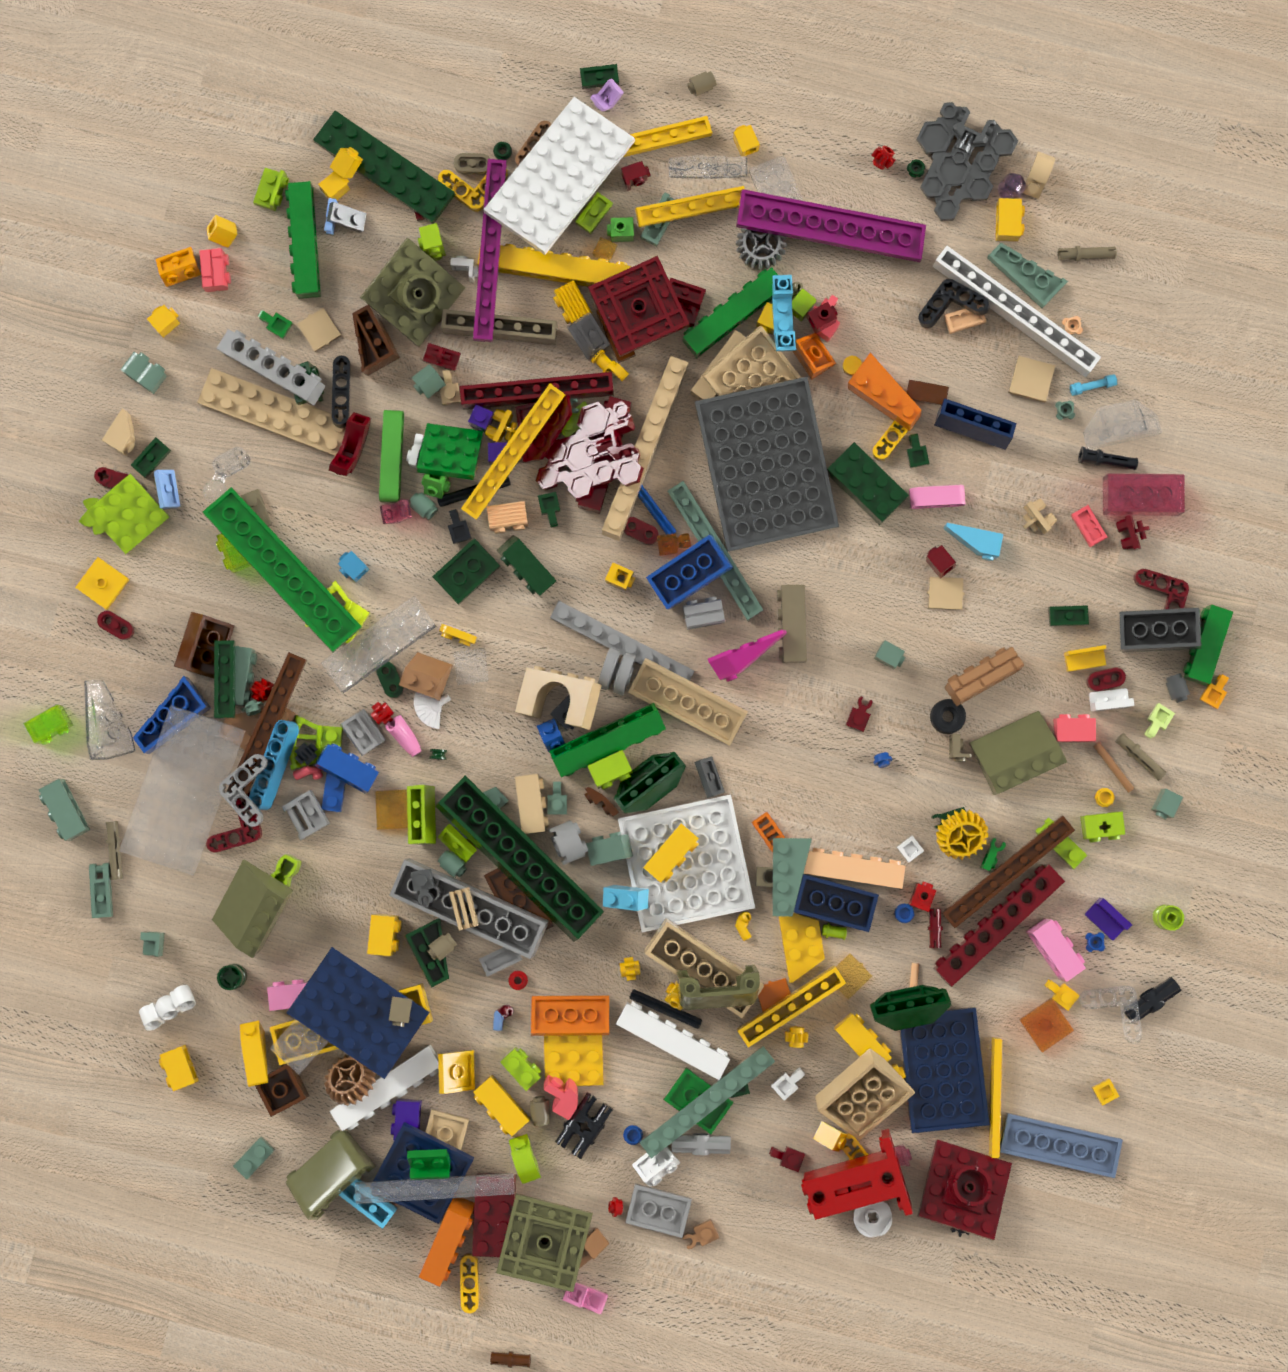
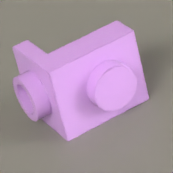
M609 79L597 94L591 96V100L603 112L612 109L624 92L613 79Z

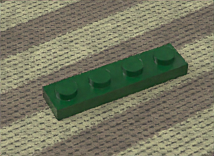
M234 640L215 641L214 718H235Z

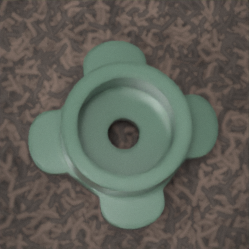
M1058 401L1055 404L1057 408L1056 418L1058 420L1063 418L1073 419L1075 417L1074 403L1072 401L1063 403Z
M251 700L246 702L245 707L241 709L242 712H246L247 716H253L262 711L260 706L263 705V702Z

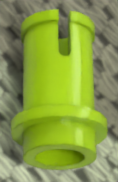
M830 923L823 924L822 936L845 940L847 927L832 926Z

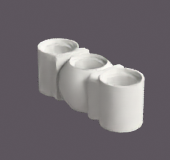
M181 985L174 989V991H171L170 995L160 997L156 1004L152 1002L139 1010V1014L145 1030L151 1031L164 1024L165 1020L175 1018L179 1011L183 1013L192 1009L196 1002L188 985Z

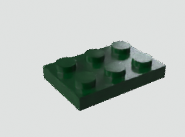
M473 538L432 577L459 605L501 566Z

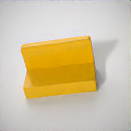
M1106 645L1065 652L1067 672L1106 666L1104 650L1107 649Z

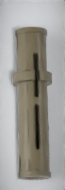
M1075 246V248H1059L1057 255L1060 256L1058 260L1115 259L1117 251H1114L1116 250L1115 246L1091 248Z
M1122 733L1115 742L1127 752V755L1140 763L1156 780L1159 781L1165 776L1166 771L1141 750V746L1138 743L1135 744L1125 733Z
M118 821L106 822V844L108 843L110 880L123 879L120 842L122 840L119 838Z

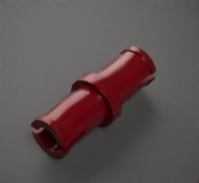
M930 908L929 926H927V930L930 933L929 948L935 947V940L936 948H942L941 931L943 926H941L940 908H936V916H934V908Z

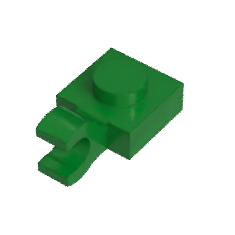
M261 310L258 315L260 320L268 324L266 329L281 339H284L293 325L290 320L277 312L272 317Z
M996 838L991 839L990 847L981 863V869L990 871L991 868H995L998 858H996L997 852L1004 850L1005 842H1002L1001 846L997 848L995 846Z

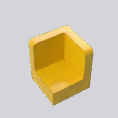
M218 215L213 217L206 228L208 240L226 248L230 247L238 235L236 224Z

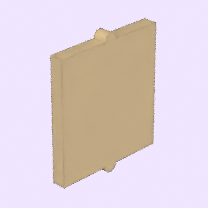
M324 308L314 314H309L306 319L297 324L315 352L326 345L329 346L330 342L341 336Z
M929 577V591H927L929 595L928 608L962 610V600L965 595L963 592V578L942 577L940 579L939 577Z

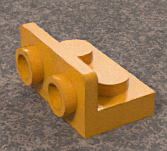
M192 247L156 259L159 275L166 287L201 275Z

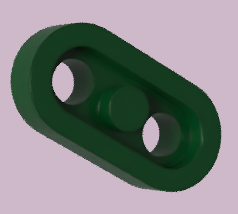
M388 661L381 662L377 666L376 673L385 694L390 698L400 697L403 694L404 688L399 686L401 679L395 666ZM385 667L389 668L388 674H383L382 672ZM392 685H396L397 687L396 691L391 692L390 687Z

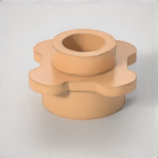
M1074 316L1062 320L1065 331L1070 335L1082 333L1083 328L1081 327L1080 317Z

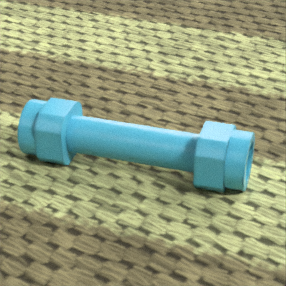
M1107 375L1104 379L1084 384L1080 382L1071 384L1070 393L1074 396L1095 388L1116 386V375Z

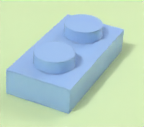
M154 471L160 509L181 507L175 471Z

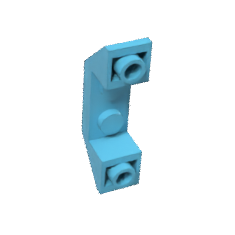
M774 275L772 277L773 328L776 352L796 351L792 314V275Z

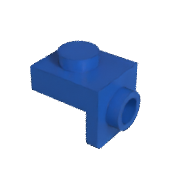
M554 718L537 725L548 752L565 744Z

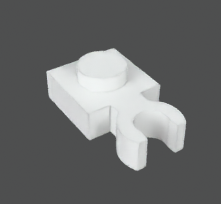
M416 433L414 446L407 453L406 461L409 462L408 464L411 468L417 469L424 438L422 434Z

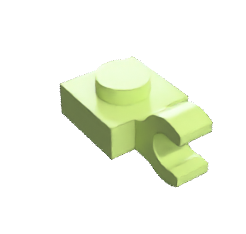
M1160 703L1156 704L1147 719L1152 724L1144 735L1150 739L1154 738L1159 728L1162 730L1167 728L1175 713Z

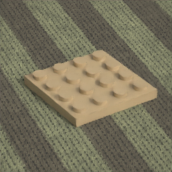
M762 326L754 330L702 375L718 396L801 378L781 351L776 352L774 341Z

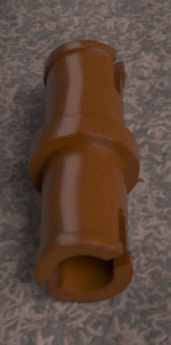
M509 1351V1353L491 1352L490 1364L506 1365L508 1368L513 1366L530 1368L531 1354H514L513 1351Z

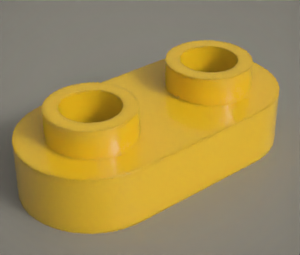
M441 624L439 629L442 637L452 640L453 637L460 639L459 643L469 647L470 644H475L477 639L472 634Z

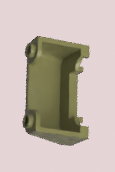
M745 965L744 972L736 976L737 985L708 988H700L697 979L690 977L687 970H677L679 1002L682 1008L686 1010L749 1006L757 1000L760 976L755 965Z
M337 1130L334 1132L327 1144L297 1171L293 1170L286 1177L288 1179L286 1185L308 1220H318L325 1213L322 1209H327L329 1204L352 1182L360 1179L363 1173L366 1171L369 1173L376 1167L347 1130Z

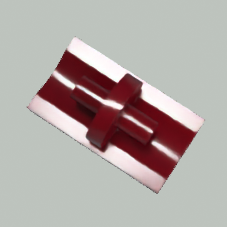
M428 343L422 361L455 372L461 353Z
M1127 515L1125 519L1116 522L1119 533L1128 530L1130 534L1129 538L1121 539L1123 550L1141 549L1137 534H1140L1141 540L1147 539L1145 532L1150 530L1149 526H1143L1142 520L1136 522L1138 527L1136 529L1131 515Z

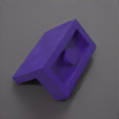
M1099 897L1085 913V916L1111 940H1115L1123 930H1128L1132 926L1104 898Z

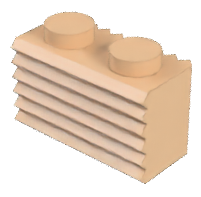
M525 501L487 506L489 528L495 534L505 533L506 529L512 528L513 531H521L525 529V526H528Z

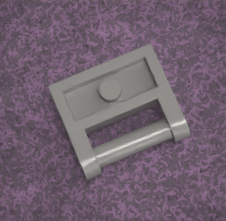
M312 790L282 806L284 812L288 813L298 831L300 841L330 824ZM295 806L299 809L309 829L305 830L294 810Z

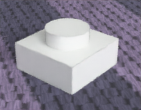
M910 836L896 847L908 863L924 852L913 836Z

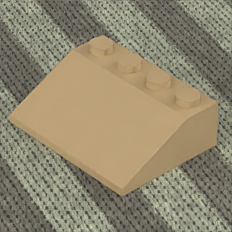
M869 1048L821 1090L815 1098L818 1111L860 1141L915 1094V1091L882 1056Z

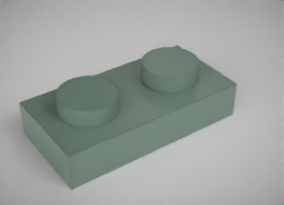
M261 1136L233 1167L247 1180L275 1149Z

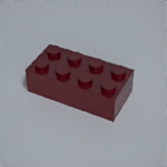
M477 1173L472 1256L500 1257L516 1196L517 1174Z

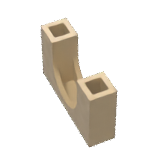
M534 666V669L526 667L515 710L516 713L540 719L547 694L554 687L564 685L570 694V705L565 724L587 730L591 729L601 685L595 683L596 679L584 676V679H578L579 676L572 673H567V676H564L561 671L553 669L550 672H546V668Z

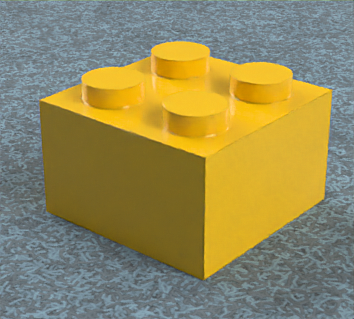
M387 914L371 915L367 954L392 956L395 955L396 951H399L400 940L397 939V933L401 932L402 920H399V916Z

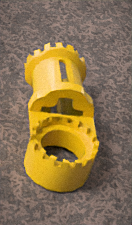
M603 349L597 352V355L595 354L591 360L592 363H596L603 370L602 373L611 370L621 381L629 375L618 362L610 360L605 355Z

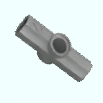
M694 1133L693 1135H681L672 1142V1152L692 1153L693 1155H709L710 1153L730 1154L731 1136H710V1134Z

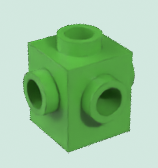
M424 474L422 478L424 494L442 499L444 493L450 489L451 482L449 477Z

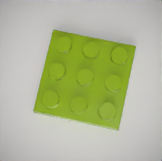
M131 473L86 510L125 554L170 517L163 509H160V505Z

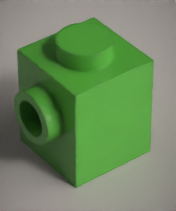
M633 217L611 218V224H607V236H611V242L634 241Z

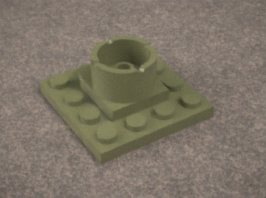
M406 238L360 298L416 346L420 347L442 319L443 309L449 310L465 287L413 241Z
M516 1193L496 1273L573 1292L593 1212ZM543 1237L548 1238V1241L543 1242L541 1239Z

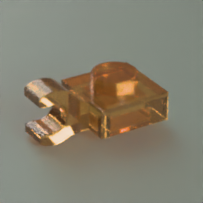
M676 533L657 536L659 556L678 553V548L691 547L689 533L681 534L678 538Z

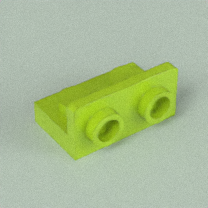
M269 168L264 169L253 201L254 205L276 211L277 206H280L282 203L283 189L287 188L289 181L285 171L280 170L278 172Z

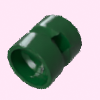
M233 963L223 966L217 974V982L225 990L240 988L247 980L246 969L240 964Z

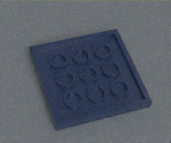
M404 1122L369 1190L439 1224L471 1166L474 1157ZM447 1149L451 1160L450 1177L448 1179H410L407 1151Z

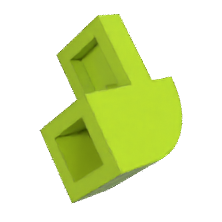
M528 1134L510 1139L511 1156L522 1184L541 1178Z

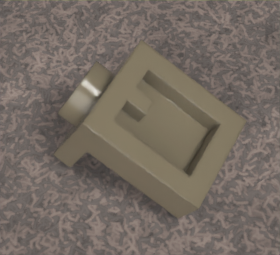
M960 734L949 735V758H955V762H966V758H971V754L960 753V750H963V739H960Z

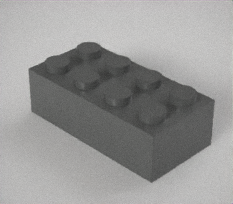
M1199 608L1119 612L1122 653L1202 649Z

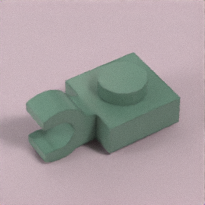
M553 782V795H547L548 814H567V795H561V782Z

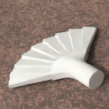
M415 692V712L424 724L439 729L442 706L451 701L449 694H446L439 701Z

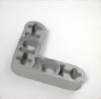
M261 754L251 756L219 785L220 794L243 821L251 827L262 823L263 814L242 789L267 767V759ZM255 758L257 760L262 759L261 768L259 766H256L254 769H252L255 772L254 774L252 773L251 769L246 767V765L252 767L256 763L254 761ZM241 770H245L248 773L246 781H241L238 778ZM234 777L235 781H236L238 784H240V786L238 787V785L235 784V785L231 788L232 793H231V792H225V791H224V790L226 789L225 784H227V785L232 784V783L234 782V780H232V778ZM240 797L246 800V806L243 809L238 808L236 805V801ZM250 806L252 807V809H250L249 811L252 814L258 815L256 818L258 820L257 822L250 821L251 816L249 813H245V815L243 814V812L248 810Z

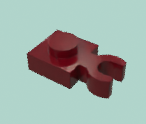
M860 696L857 701L858 709L852 707L846 726L864 732L871 715L866 713V710L872 706L873 701L869 700L868 705L864 706L862 704L863 697Z

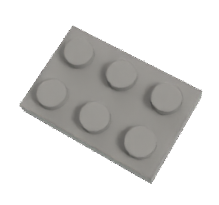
M635 1183L625 1223L682 1238L692 1198Z

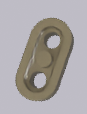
M460 153L454 159V166L456 171L461 174H486L487 161L490 157L481 153ZM465 162L467 166L461 167V163ZM481 163L486 164L483 168L479 167Z

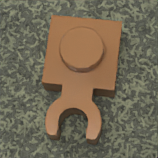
M711 1219L693 1227L695 1233H686L682 1237L683 1240L687 1238L692 1239V1243L687 1245V1249L694 1248L697 1242L704 1246L719 1239Z

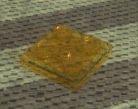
M407 789L375 791L377 830L408 828Z

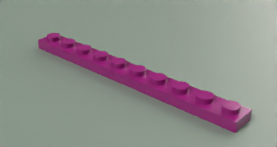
M488 159L484 208L506 182L507 160ZM484 210L473 341L493 342L502 225L485 214Z

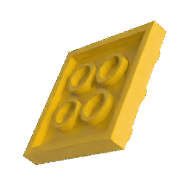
M602 1035L544 1036L545 1079L550 1075L561 1079L564 1084L570 1078L577 1086L604 1085Z

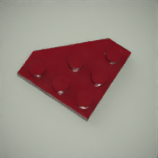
M565 395L523 454V463L535 462L545 458L572 416L569 395ZM536 402L515 407L518 427Z

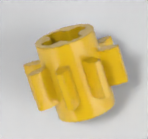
M633 957L624 958L623 963H619L621 977H627V981L636 980V975H641L639 960L634 961Z
M790 1026V1031H785V1042H789V1047L803 1048L804 1043H808V1032H804V1027Z

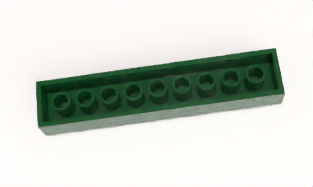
M466 775L436 804L435 807L573 942L578 940L604 913Z

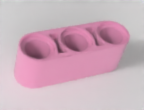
M964 485L915 487L909 489L911 509L959 507L965 505Z

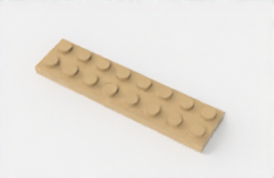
M211 368L197 401L202 406L336 456L345 434L346 427H336L333 424L331 413L305 403L298 405L296 400L213 368ZM337 418L338 422H342L343 418Z

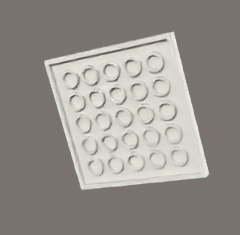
M731 794L618 819L621 835L628 834L633 857L626 858L632 887L649 889L648 908L637 911L642 932L659 929L665 918L676 925L755 908ZM682 823L699 838L696 841L699 845L692 853L688 851L684 855L686 860L680 867L676 865L671 870L674 874L667 882L663 880L660 883L643 867Z

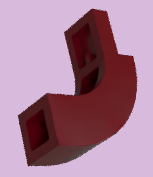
M355 412L352 413L347 420L340 449L329 464L328 471L346 477L349 473L352 474L367 439L371 422L370 417Z

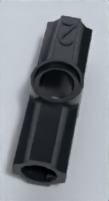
M1169 977L1155 988L1152 987L1143 992L1138 1000L1124 1009V1012L1128 1019L1135 1024L1149 1013L1160 1010L1166 1001L1182 990L1178 983L1172 977Z

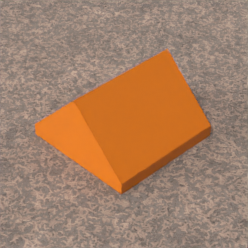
M816 333L795 340L796 351H793L811 380L836 364Z

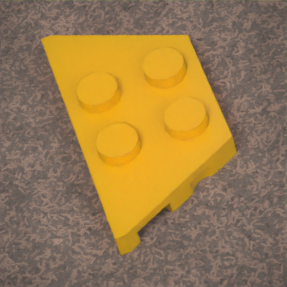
M793 913L792 917L778 916L789 983H793L825 960L819 921Z

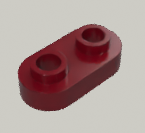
M629 517L623 531L627 536L645 545L655 544L659 537L658 530L654 526L635 517ZM634 523L636 527L629 529L628 525ZM646 532H652L653 536L647 538L645 534Z
M103 611L98 615L97 623L103 630L121 640H128L133 636L134 626L127 620L111 611ZM107 618H111L110 624H106ZM124 627L128 629L126 634L122 633Z
M1118 667L1094 672L1088 676L1087 686L1092 691H1102L1118 687L1125 682L1126 674ZM1113 674L1117 675V681L1112 680ZM1094 679H1098V680H1099V684H1098V685H1094V683H1093V680H1094Z

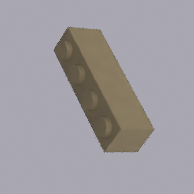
M805 584L781 585V590H777V601H781V609H778V621L781 620L782 628H778V631L786 630L787 634L780 639L782 640V647H779V659H782L783 663H806Z

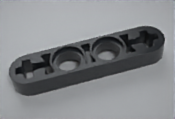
M342 355L337 356L333 361L331 416L333 424L338 428L346 427L347 420L350 417L351 366L349 359ZM340 362H344L343 373H340ZM339 379L347 381L343 387L337 386L336 382ZM340 396L346 398V402L342 405L335 402ZM339 410H342V422H338L337 419L339 418Z

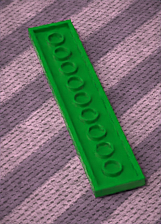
M232 487L202 511L204 516L332 653L362 628Z

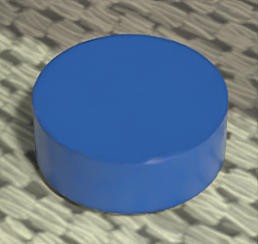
M900 904L895 908L894 915L899 922L908 923L914 917V910L908 904Z

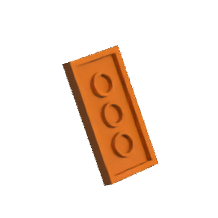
M532 996L531 1036L609 1035V996Z

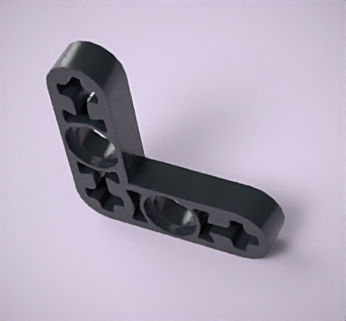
M946 279L940 284L921 310L918 319L923 328H931L937 323L951 302L979 316L985 315L989 311V302L986 297L953 279ZM952 286V288H953V290H954V291H952V290L946 291V287L950 288V287ZM967 293L970 295L968 300H960L962 294ZM936 300L944 302L941 307L933 306ZM976 303L979 305L983 303L984 307H979L978 309ZM924 317H931V320H924Z

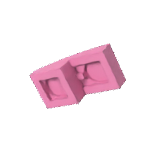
M575 1283L574 1291H566L563 1301L579 1308L584 1307L595 1313L602 1314L608 1294Z

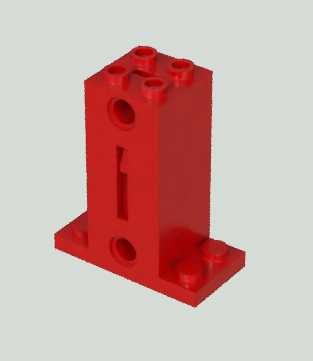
M889 1129L881 1130L882 1137H879L881 1151L804 1172L801 1187L804 1196L808 1195L807 1207L810 1215H814L815 1220L897 1198L899 1210H904L905 1216L913 1214L912 1203ZM891 1173L890 1176H885L883 1174Z

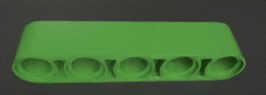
M384 410L379 486L380 502H400L404 411Z

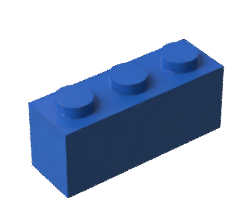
M334 743L331 745L327 744L314 766L362 793H368L379 773L375 770L376 767L368 762L364 764L358 761L359 757L352 753L346 754L342 752V748Z

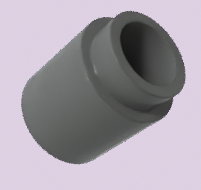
M1181 673L1167 677L1166 686L1171 700H1176V703L1187 700L1190 692L1185 677L1182 678Z

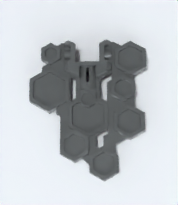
M953 102L944 103L940 110L942 117H938L936 121L925 122L916 139L926 155L933 154L931 157L933 162L920 189L927 198L935 199L936 207L934 212L940 221L954 220L960 208L959 204L963 199H972V201L987 200L993 188L989 177L994 171L999 157L1011 156L1018 143V139L1011 129L1002 130L995 120H987L981 133L964 126L970 111L967 107H956ZM954 135H955V137L957 138V141H956V143H955V145H954L952 151L946 153V151H947V149H948V147H949V145H950V143H951V141H952V139H953V137H954ZM974 147H985L982 152L977 153L971 165L968 160ZM961 186L960 189H956L953 196H949L948 193L951 187Z

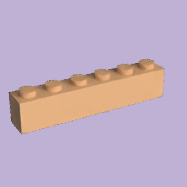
M813 848V851L808 853L803 873L902 889L905 866L901 865V861L889 860V863L882 862V858L870 856V860L862 859L863 855L851 854V857L843 856L844 852L832 851V854L824 853L825 849Z

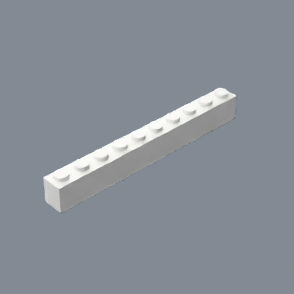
M946 246L933 265L936 270L947 278L953 279L986 297L990 309L1084 377L1091 372L1100 360L1101 356L950 247Z

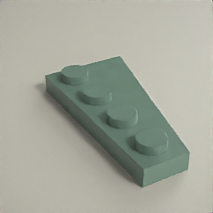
M1000 243L987 257L989 261L1041 308L1068 282L1064 278L1060 279L1055 276L1052 271L1044 270L1037 266L1038 263L1023 258L1022 254L1003 243Z
M773 838L772 916H793L812 838Z

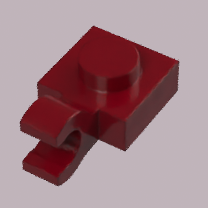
M786 1146L785 1151L771 1147L769 1152L771 1157L781 1159L780 1166L799 1173L805 1157L804 1152Z

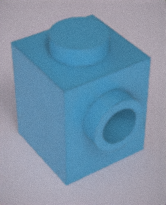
M352 551L349 553L345 552L339 558L340 562L338 565L341 567L339 571L346 578L350 576L355 582L370 570Z

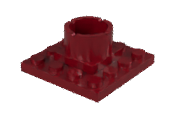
M658 256L588 287L620 357L690 325Z
M937 1139L917 1217L994 1241L1012 1163Z

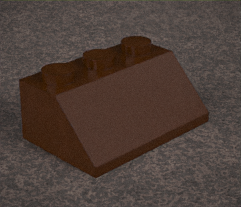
M191 612L174 667L214 679L215 641H230L235 625Z

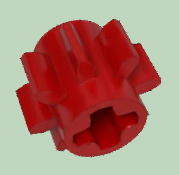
M884 145L882 148L879 146L871 155L874 157L872 162L881 170L885 167L889 169L896 161L893 158L895 153L888 146Z
M264 678L261 681H255L252 688H250L253 693L251 697L264 703V701H267L274 684Z
M377 702L371 707L373 712L370 715L378 725L381 723L386 725L388 722L393 721L391 716L394 712L386 702L382 705Z

